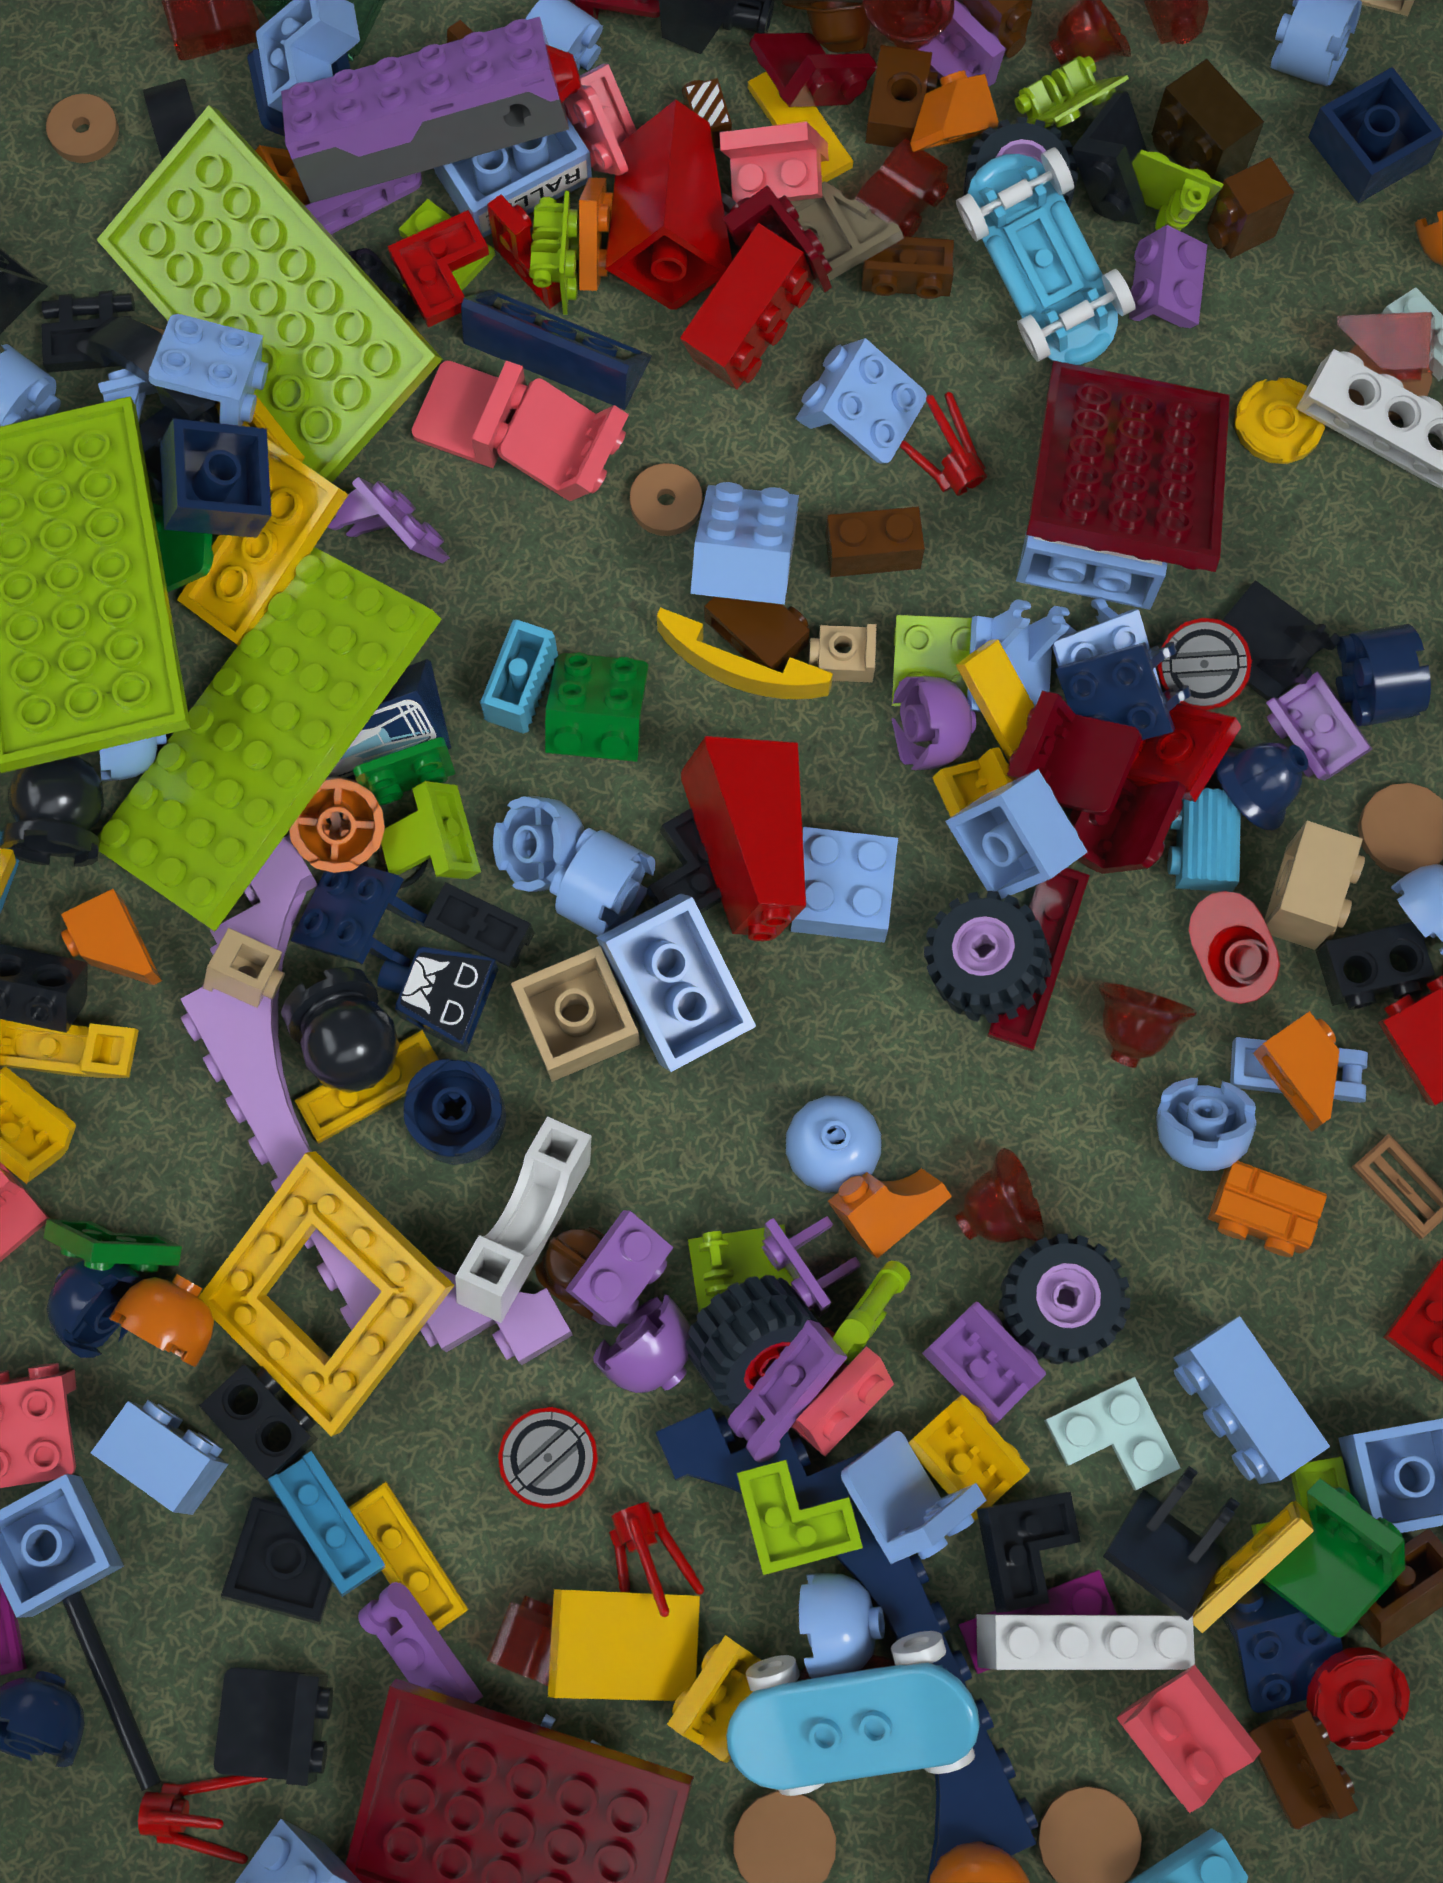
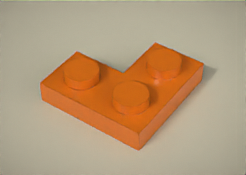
M589 177L579 199V290L597 291L601 276L608 277L609 271L605 269L607 249H602V232L609 231L613 193L606 192V178Z

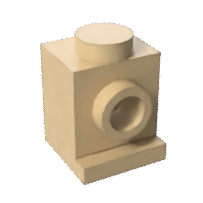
M867 624V627L820 625L819 638H810L809 664L833 673L832 681L873 683L876 655V624ZM834 646L850 647L851 650L847 653H839L835 650Z
M228 928L207 966L203 989L210 992L216 989L258 1008L264 996L270 999L275 997L282 983L285 973L278 970L282 952Z

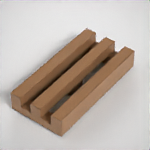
M1390 1134L1386 1135L1352 1166L1356 1173L1420 1240L1443 1220V1190ZM1387 1150L1441 1208L1434 1212L1414 1189L1385 1161L1381 1154ZM1372 1162L1427 1221L1422 1223L1369 1167Z

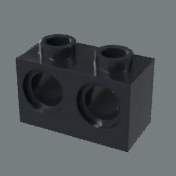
M1413 922L1327 941L1316 952L1332 1006L1347 1003L1348 1010L1370 1006L1377 1002L1375 996L1392 992L1394 999H1401L1408 994L1411 996L1419 994L1423 991L1421 985L1425 984L1435 975L1423 935ZM1390 954H1397L1404 958L1408 966L1406 973L1399 972L1392 967L1389 961ZM1349 964L1358 968L1362 974V983H1354L1348 980L1344 974L1343 965Z
M0 944V1019L67 1033L83 1009L87 999L88 962Z
M244 1363L199 1406L264 1479L268 1480L276 1473L278 1475L286 1470L318 1440L310 1431L316 1422L297 1402L290 1408L277 1395L282 1387L263 1366L256 1371L253 1367ZM253 1387L258 1395L257 1406L251 1413L241 1415L236 1409V1397L243 1389ZM286 1424L291 1430L290 1444L284 1450L275 1452L271 1449L268 1442L269 1433L276 1425Z

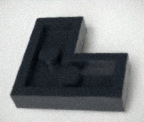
M690 808L662 824L660 833L683 866L649 885L647 894L655 906L680 893L691 896L700 913H703L720 903L722 894L716 886L708 862L709 857L704 843L702 844L694 815Z
M1071 1491L976 1509L996 1613L1049 1603L1040 1551L1081 1542Z

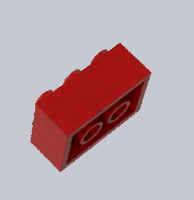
M758 223L680 337L693 361L736 390L743 381L746 383L751 382L762 365L760 357L769 344L774 346L780 341L788 326L786 319L795 306L801 308L807 302L813 291L814 285L811 283L814 279L804 252Z

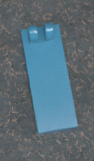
M312 1451L305 1454L303 1459L277 1475L276 1473L268 1479L273 1491L342 1597L385 1568V1563Z

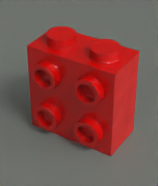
M1443 975L1427 983L1431 992L1414 1001L1411 995L1408 994L1385 1007L1384 1010L1388 1017L1378 1022L1426 1103L1431 1106H1435L1443 1101Z

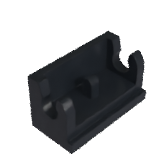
M446 882L423 924L425 927L489 958L495 959V961L509 968L510 966L513 968L518 966L520 963L519 955L523 946H529L535 934L531 923Z

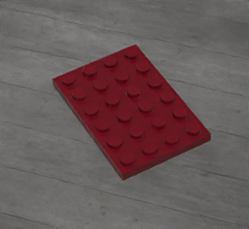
M1053 360L1049 376L1026 535L1039 537L1049 542L1060 541L1085 546L1095 551H1110L1130 555L1141 560H1156L1181 565L1191 570L1201 569L1216 572L1221 556L1230 395Z
M396 1678L389 1686L346 1866L362 1883H666L694 1776Z

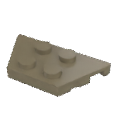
M825 181L822 183V198L790 201L800 217L798 222L804 231L810 228L825 250L822 254L832 268V271L827 274L829 281L904 239L901 229L897 224L892 221L890 224L872 214L869 207L857 200L845 198L842 191ZM813 280L811 284L814 285L813 290H815L819 286L815 282V280Z

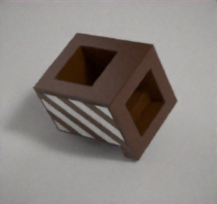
M718 78L706 81H691L682 88L684 105L710 122L714 149L720 148V132L732 131V122Z

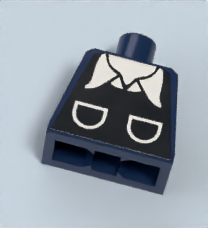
M419 947L411 967L386 960L380 970L377 986L400 994L395 1007L400 1018L456 1049L467 1053L499 969L495 959Z

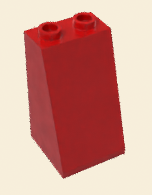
M675 99L619 144L628 166V171L620 176L615 175L605 265L607 271L670 310H677L720 280L732 262L727 226L723 220L725 213L710 122Z
M705 736L682 769L681 781L692 809L702 844L704 843L708 854V862L716 886L722 894L721 901L732 934L748 935V939L753 941L773 940L806 907L798 743Z

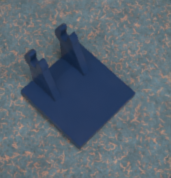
M1143 642L1058 666L1055 669L1067 704L1076 715L1136 727L1142 734V740L1173 732L1175 727L1169 711L1179 702L1191 696L1188 685L1181 686L1178 691L1174 692L1173 688L1161 694L1153 671L1165 658L1177 652L1174 642H1168L1160 649L1157 645L1149 650L1146 643Z
M358 865L359 867L353 871L338 873L324 871L290 941L302 947L360 964L364 963L369 952L384 961L390 960L409 967L411 963L409 958L372 937L386 909L415 924L418 922L425 927L423 924L428 915L396 897L404 879L399 875Z

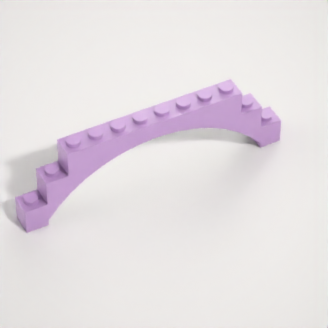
M290 835L283 837L244 891L250 903L254 906L221 923L215 932L210 929L217 943L210 948L212 955H214L227 929L230 928L281 951L282 956L278 970L282 972L283 960L294 921L306 892L317 886L303 858L291 843ZM201 987L181 998L188 1012L181 1016V1020L194 1042L201 1038L203 1039L210 1054L203 1057V1060L216 1082L224 1079L232 1095L225 1098L238 1123L240 1124L247 1120L255 1136L248 1139V1142L261 1165L270 1162L278 1178L272 1180L271 1184L275 1192H277L304 1154L312 1152L295 1115L283 1074L278 1039L279 989L273 999L264 996L260 1005L256 1008L216 989L210 992ZM316 1228L304 1245L307 1249L315 1245L324 1262L317 1266L318 1271L331 1292L339 1288L347 1305L340 1308L352 1331L381 1293V1290ZM439 1267L437 1268L455 1286L420 1330L430 1347L439 1343L441 1349L448 1352L497 1323L500 1330L492 1335L506 1360L516 1356L521 1365L573 1336L547 1288L536 1294L519 1292L502 1323L456 1303V1275Z

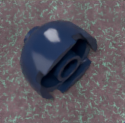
M84 1260L66 1267L55 1280L46 1308L52 1331L72 1353L80 1358H94L101 1355L102 1353L97 1348L102 1346L121 1325L109 1319L110 1315L129 1288L144 1279L126 1264H115L112 1268L101 1271L85 1267ZM121 1327L119 1341L128 1332V1330H126L123 1327Z
M38 1671L35 1678L21 1677L0 1686L1 1752L32 1761L30 1754L43 1755L45 1752L59 1756L55 1767L72 1766L85 1726L84 1711L74 1694L64 1689L66 1681L62 1677L49 1672Z

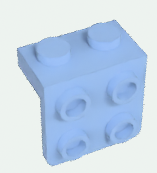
M174 314L168 321L149 369V382L155 386L220 402V424L242 426L244 421L251 423L257 401V396L253 395L255 389L263 390L268 373V363L261 361L263 335L182 314Z
M866 338L843 346L838 345L826 356L823 362L825 370L819 380L814 382L804 393L801 400L804 405L795 419L810 429L831 423L877 463H888L892 460L923 407L927 397L926 392Z
M900 1431L887 1435L841 1472V1479L890 1564L918 1553L921 1559L934 1555L948 1544L944 1536L955 1535L974 1522L971 1514L987 1501L977 1483L941 1498L906 1437Z

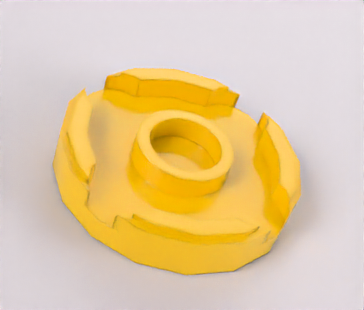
M1278 378L1277 381H1267L1265 379L1256 382L1244 392L1235 411L1234 428L1240 443L1253 456L1268 463L1288 464L1305 458L1316 448L1325 430V425L1296 409L1307 389L1306 385L1291 378Z

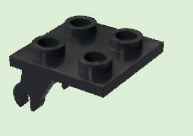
M1256 580L1222 620L1236 628L1248 643L1252 667L1247 686L1267 701L1273 697L1279 698L1287 687L1296 682L1306 684L1312 676V671L1309 667H1306L1304 671L1302 669L1311 657L1323 648L1333 650L1340 642L1337 633L1329 637L1330 634L1324 631L1326 625H1316Z
M1190 1466L1185 1469L1161 1501L1144 1489L1142 1490L1103 1555L1106 1560L1187 1621L1193 1616L1226 1553L1223 1548L1213 1541L1235 1514L1234 1511L1240 1505L1239 1502L1230 1497L1200 1535L1169 1514L1198 1473Z

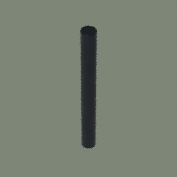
M82 1592L75 1593L63 1599V1605L141 1791H144L160 1783V1777Z

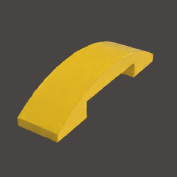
M661 607L657 613V630L667 644L690 665L721 683L748 693L779 699H812L829 695L833 679V673L791 657H789L784 672H778L703 643V623Z
M0 1019V1066L69 1076L129 1078L139 1030L136 1028L90 1023L89 1027L71 1025L67 1033Z

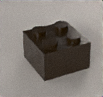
M1205 59L1165 87L1151 135L1159 153L1166 157L1170 155L1182 167L1202 170L1211 179L1223 183L1224 179L1248 167L1264 121L1209 60Z

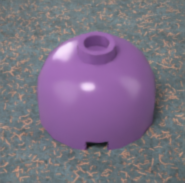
M911 676L899 682L894 694L893 703H901L900 715L904 732L894 718H892L899 757L903 764H913L912 770L935 769L946 766L961 756L970 740L971 733L976 728L975 711H971L968 700L955 683L939 677ZM932 741V744H929L927 748L913 743Z
M665 1295L663 1303L658 1297H655L638 1307L633 1315L624 1322L628 1325L621 1331L616 1338V1342L611 1347L605 1339L598 1346L593 1356L594 1363L617 1387L634 1393L650 1392L660 1386L664 1390H669L677 1385L686 1375L687 1370L684 1365L689 1359L686 1341L690 1338L688 1334L690 1325L681 1309L669 1295Z

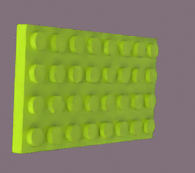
M208 105L97 238L100 245L167 321L174 314H182L263 335L261 361L268 363V373L263 390L255 389L254 393L304 455L305 458L302 463L331 483L443 360L221 112Z
M131 396L1 426L0 773L190 729L136 405Z
M314 547L311 553L305 556L296 566V576L283 592L276 594L271 599L268 611L256 626L243 637L241 644L236 647L188 712L191 728L172 734L159 751L155 761L144 772L98 835L100 841L99 852L215 932L442 619L427 606Z

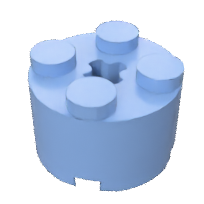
M539 0L526 17V20L540 16L548 44L573 54L578 70L580 67L589 70L601 52V47L595 43L602 33L603 26L597 19L568 0Z
M1293 0L1292 6L1295 7L1293 14L1285 13L1278 26L1275 40L1282 43H1279L1276 48L1270 68L1318 85H1331L1349 49L1346 47L1350 33L1354 34L1362 1Z
M1 345L4 352L0 353V427L55 414L61 404V400L55 396V379L10 345Z
M587 828L577 841L575 847L577 854L568 869L562 867L556 873L549 890L550 893L557 896L555 908L559 915L600 936L633 917L647 894L648 888L641 885L645 872L652 876L654 875L655 859L604 830L596 832L591 828Z

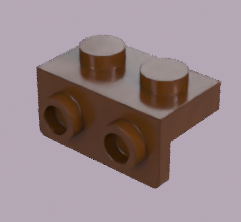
M903 236L904 239L863 262L861 291H872L881 296H890L895 293L917 294L925 299H934L940 296L950 297L954 267H952L954 240Z
M1288 1710L1247 1732L1261 1750L1257 1758L1291 1828L1302 1829L1322 1817L1341 1820L1358 1811L1352 1795L1355 1794L1353 1783L1344 1768L1335 1764L1327 1748L1330 1745L1328 1732L1320 1719L1312 1716L1309 1710Z

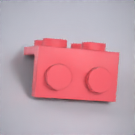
M601 64L580 75L582 87L578 89L577 93L570 94L564 100L566 116L574 125L577 133L590 151L591 167L594 171L620 176L628 171V166L619 144L634 133L636 128L609 64Z
M453 361L442 362L413 424L412 435L414 440L494 468L499 457L497 453L498 445L504 439L509 429V423L528 388L525 382L523 366L506 361L498 378Z
M537 378L529 383L522 401L509 423V429L502 442L498 445L497 453L500 458L564 499L573 501L589 493H595L602 485L607 474V470L603 467L609 455H613L619 449L625 438L626 432L622 428L629 414L615 405L595 414L545 380Z
M824 1327L828 1334L833 1338L835 1333L831 1331L829 1328ZM866 1346L848 1366L843 1363L796 1419L791 1428L823 1456H826L894 1385L882 1359Z
M50 1363L28 1368L29 1376L10 1379L9 1370L0 1371V1488L56 1480L65 1474L72 1475L75 1472L76 1462L67 1403V1394L76 1390L75 1369L60 1371L59 1363Z

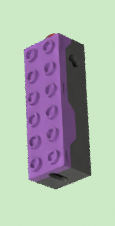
M540 16L529 20L518 19L505 27L487 32H473L460 40L442 45H428L415 53L398 58L387 57L370 66L356 70H342L332 77L311 83L300 82L290 89L281 91L285 144L309 201L314 203L569 130L564 100L570 94L577 93L582 84L573 54L548 44Z

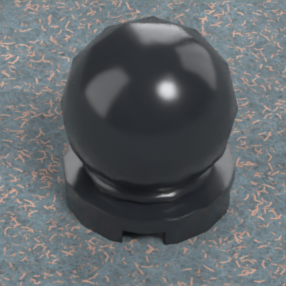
M76 755L17 769L8 787L9 810L16 822L9 823L3 827L1 849L9 848L14 851L15 859L37 865H49L50 856L75 857V867L92 865L98 861L99 837L89 830L99 822L104 807L102 781L91 764Z
M348 966L328 969L324 971L327 979L315 983L307 990L303 983H301L285 1000L281 1014L286 1023L287 1031L292 1039L301 1044L306 1068L324 1087L346 1093L372 1088L393 1069L399 1049L394 1021L378 1005L377 990L374 984L368 980L364 971Z

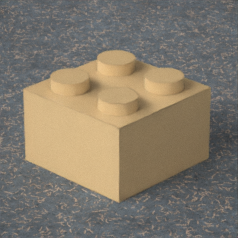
M1310 821L1304 823L1286 847L1264 920L1271 936L1315 950L1325 939L1331 940L1337 927H1344L1352 906V901L1345 899L1350 883H1357L1365 862V857L1358 855L1362 838Z
M601 946L511 983L516 1000L551 1082L640 1045L638 1030Z

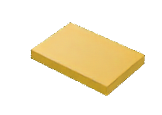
M554 1589L548 1697L676 1701L678 1696L685 1689L691 1688L696 1680L700 1596L665 1594L670 1613L667 1617H662L659 1614L653 1595L650 1593Z

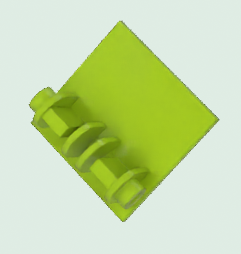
M1077 56L1072 61L1061 66L1060 69L1053 70L1051 76L1045 75L1041 80L1021 89L1019 96L1015 98V105L1021 114H1027V123L1035 124L1036 119L1045 122L1044 128L1053 124L1056 127H1061L1080 117L1079 108L1090 102L1092 106H1096L1109 100L1116 92L1115 87L1128 80L1129 77L1128 75L1096 81L1093 73L1096 72L1094 60L1090 56L1084 58Z
M1141 149L1131 161L1145 204L1159 210L1155 222L1156 231L1165 225L1181 231L1223 187V183L1211 179L1206 172L1182 167L1170 162L1165 155L1158 152H1146Z
M565 191L564 203H557L551 197H542L539 199V204L534 206L533 242L531 243V263L529 268V276L537 287H549L551 282H560L563 315H568V301L577 300L578 295L576 260H579V210L571 209L569 191Z
M896 615L893 642L895 650L892 706H901V703H893L894 694L899 682L911 676L945 678L955 683L967 698L968 687L956 664L970 655L972 618Z
M779 1225L784 1234L786 1235L785 1226ZM765 1227L722 1234V1231L703 1233V1237L688 1239L699 1312L702 1308L707 1307L711 1303L710 1300L718 1293L722 1294L728 1290L730 1285L736 1282L739 1284L743 1283L750 1277L757 1276L761 1279L765 1275H773L776 1279L783 1278L792 1286L793 1278L784 1267L777 1271L762 1249L764 1245L762 1240L765 1239Z

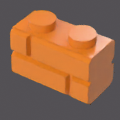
M1237 1161L1232 1166L1224 1169L1208 1220L1219 1223L1217 1230L1224 1235L1246 1240L1248 1234L1266 1241L1264 1245L1266 1250L1280 1256L1293 1257L1294 1252L1301 1254L1310 1248L1327 1194Z

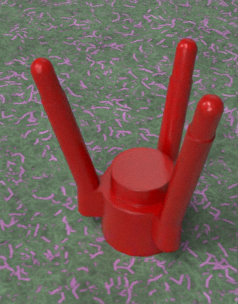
M947 392L945 399L963 447L935 397L928 395L926 402L953 451L941 461L944 467L943 471L941 472L908 442L902 441L900 448L935 479L943 493L952 488L955 494L960 496L967 492L966 487L973 489L987 478V474L984 471L986 467L977 455L953 394Z
M644 1502L623 1509L611 1516L615 1529L610 1531L609 1534L615 1549L620 1592L630 1593L626 1545L629 1553L638 1551L659 1614L662 1617L669 1615L670 1611L648 1548L658 1543L655 1536L657 1533L694 1592L698 1595L703 1594L704 1587L667 1530L661 1512L653 1514L649 1502Z
M231 1775L185 1784L164 1783L161 1792H146L142 1798L138 1814L139 1834L156 1836L157 1843L175 1844L223 1860L246 1864L248 1857L243 1853L181 1834L184 1833L186 1827L218 1830L224 1825L223 1820L219 1818L190 1815L189 1801L181 1800V1796L266 1781L268 1778Z

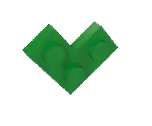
M47 1219L43 1237L47 1241L61 1247L60 1253L62 1255L84 1259L85 1267L101 1271L108 1270L115 1264H128L133 1270L157 1272L159 1265L179 1266L182 1246L159 1235L114 1233L92 1221Z

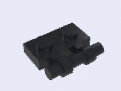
M114 290L100 291L99 296L75 298L74 294L59 295L58 300L42 301L44 318H59V322L41 324L43 366L47 373L105 368V366L78 350L75 342L108 319L118 317L117 313L135 311L133 294H115ZM97 314L100 316L99 319L78 320L77 317ZM121 316V317H126V318H131V319H132L131 316ZM113 361L106 367H116L120 365Z

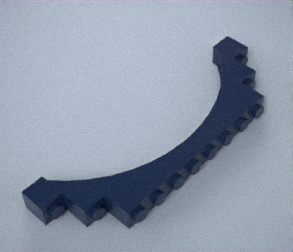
M711 1408L655 1432L676 1481L686 1476H691L741 1493L737 1473L786 1460L799 1510L849 1497L863 1548L836 1555L835 1557L869 1592L870 1598L875 1605L882 1608L884 1617L897 1640L923 1631L941 1633L946 1653L941 1659L932 1664L942 1665L944 1669L960 1679L967 1688L965 1681L972 1679L971 1672L960 1649L951 1652L943 1633L951 1630L940 1603L936 1601L930 1604L922 1585L929 1582V1578L918 1554H913L890 1564L841 1479L842 1470L860 1457L863 1452L807 1477L803 1468L811 1465V1462L800 1437L791 1440L788 1432H786L779 1441L780 1448L777 1453L764 1462L755 1461L747 1448L731 1454L728 1446L736 1443L725 1415L715 1418ZM982 1698L974 1701L978 1709L980 1722L977 1741L973 1746L975 1758L970 1764L959 1770L935 1774V1835L927 1883H929L930 1875L936 1868L940 1857L957 1845L979 1841L1000 1847L1012 1856L1036 1844L1031 1830L1038 1827L1037 1820L1026 1797L1019 1800L1016 1799L1008 1781L1016 1777L1014 1768L1005 1749L1002 1747L995 1750L987 1730L994 1728V1724Z

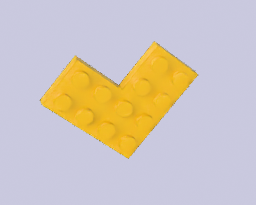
M217 404L216 409L220 417V406ZM243 422L242 426L250 427L249 425ZM268 438L272 516L257 538L219 535L212 545L214 558L209 573L188 583L177 599L238 646L241 644L243 637L256 626L268 611L271 599L276 594L283 592L296 576V566L305 556L311 553L349 495Z

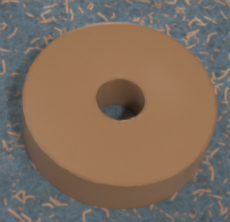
M76 94L61 100L53 107L47 118L46 131L54 150L61 157L76 163H88L101 159L113 149L118 140L119 125L114 111L106 101L90 94ZM87 124L90 126L85 132H76L80 125Z
M663 463L645 469L637 476L630 490V507L633 517L643 529L655 535L672 536L688 530L697 521L702 510V489L698 480L689 470L675 464ZM669 494L675 500L670 505H662L659 503L658 498L661 495Z

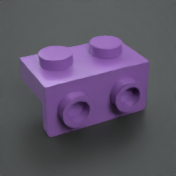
M933 0L927 27L912 37L908 43V49L933 52L930 71H937L939 80L949 74L965 70L967 77L985 74L989 87L996 82L1006 49L1001 45L999 39L993 33L988 32L971 15L968 8L957 0Z
M1165 225L1141 239L1135 250L1134 257L1136 263L1133 286L1131 288L1135 310L1130 312L1129 318L1134 321H1141L1154 314L1179 327L1192 328L1198 325L1207 244L1169 225Z
M1319 672L1314 673L1306 684H1299L1279 699L1273 697L1266 702L1273 712L1267 716V719L1281 739L1289 736L1292 742L1299 746L1306 754L1308 768L1303 772L1308 778L1315 774L1318 779L1325 781L1373 749Z
M623 1210L565 1290L593 1313L592 1318L597 1323L617 1327L618 1324L624 1323L633 1315L639 1304L637 1297L645 1286L653 1283L664 1272L667 1266L665 1259L673 1247L631 1211Z
M979 1302L973 1303L922 1353L961 1395H964L972 1404L978 1406L983 1411L992 1427L1046 1375L1045 1370L1038 1364L1036 1356L1029 1349L1021 1346L1003 1328V1324L998 1316L992 1311L985 1309Z

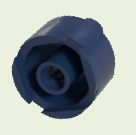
M1410 624L1395 625L1339 637L1340 642L1337 644V652L1342 662L1343 676H1338L1335 684L1341 704H1351L1353 718L1358 727L1411 718L1421 715L1419 712L1427 710L1431 695L1429 665L1419 666L1416 651L1425 649L1419 634Z
M437 1060L417 1072L408 1085L404 1101V1121L409 1133L418 1146L431 1158L450 1165L466 1164L482 1158L498 1143L506 1123L504 1101L491 1075L478 1064L466 1060ZM454 1104L457 1108L462 1107L464 1115L458 1120L449 1117L446 1110L449 1105Z

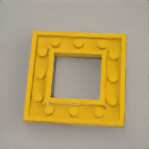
M316 1151L304 1154L198 1298L210 1307L213 1319L261 1367L263 1366L279 1385L332 1437L343 1431L455 1285ZM316 1228L381 1290V1293L331 1358L267 1296L268 1292Z

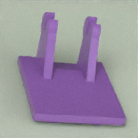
M357 477L352 482L356 489L349 493L336 513V517L328 525L329 529L339 530L346 525L354 524L346 533L348 537H357L364 533L391 527L409 549L442 564L450 558L440 547L444 542L442 536L427 522L421 525L412 516L411 513L416 508L409 499L398 490L392 493L380 481L372 484Z
M826 1216L790 1239L786 1237L778 1223L772 1218L765 1223V1239L762 1240L764 1244L762 1249L777 1271L784 1267L794 1280L791 1282V1285L799 1298L809 1310L813 1308L820 1318L828 1312L831 1304L824 1290L852 1273L861 1264L854 1257L816 1281L796 1250L831 1228L833 1223L829 1217Z

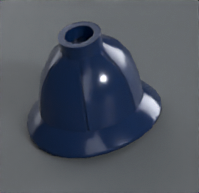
M1263 742L1246 749L1229 747L1215 772L1222 788L1238 811L1255 826L1264 830L1274 831L1284 822L1286 808L1293 802L1300 791L1302 772L1308 768V759L1304 751L1297 745H1291L1287 748L1282 743Z

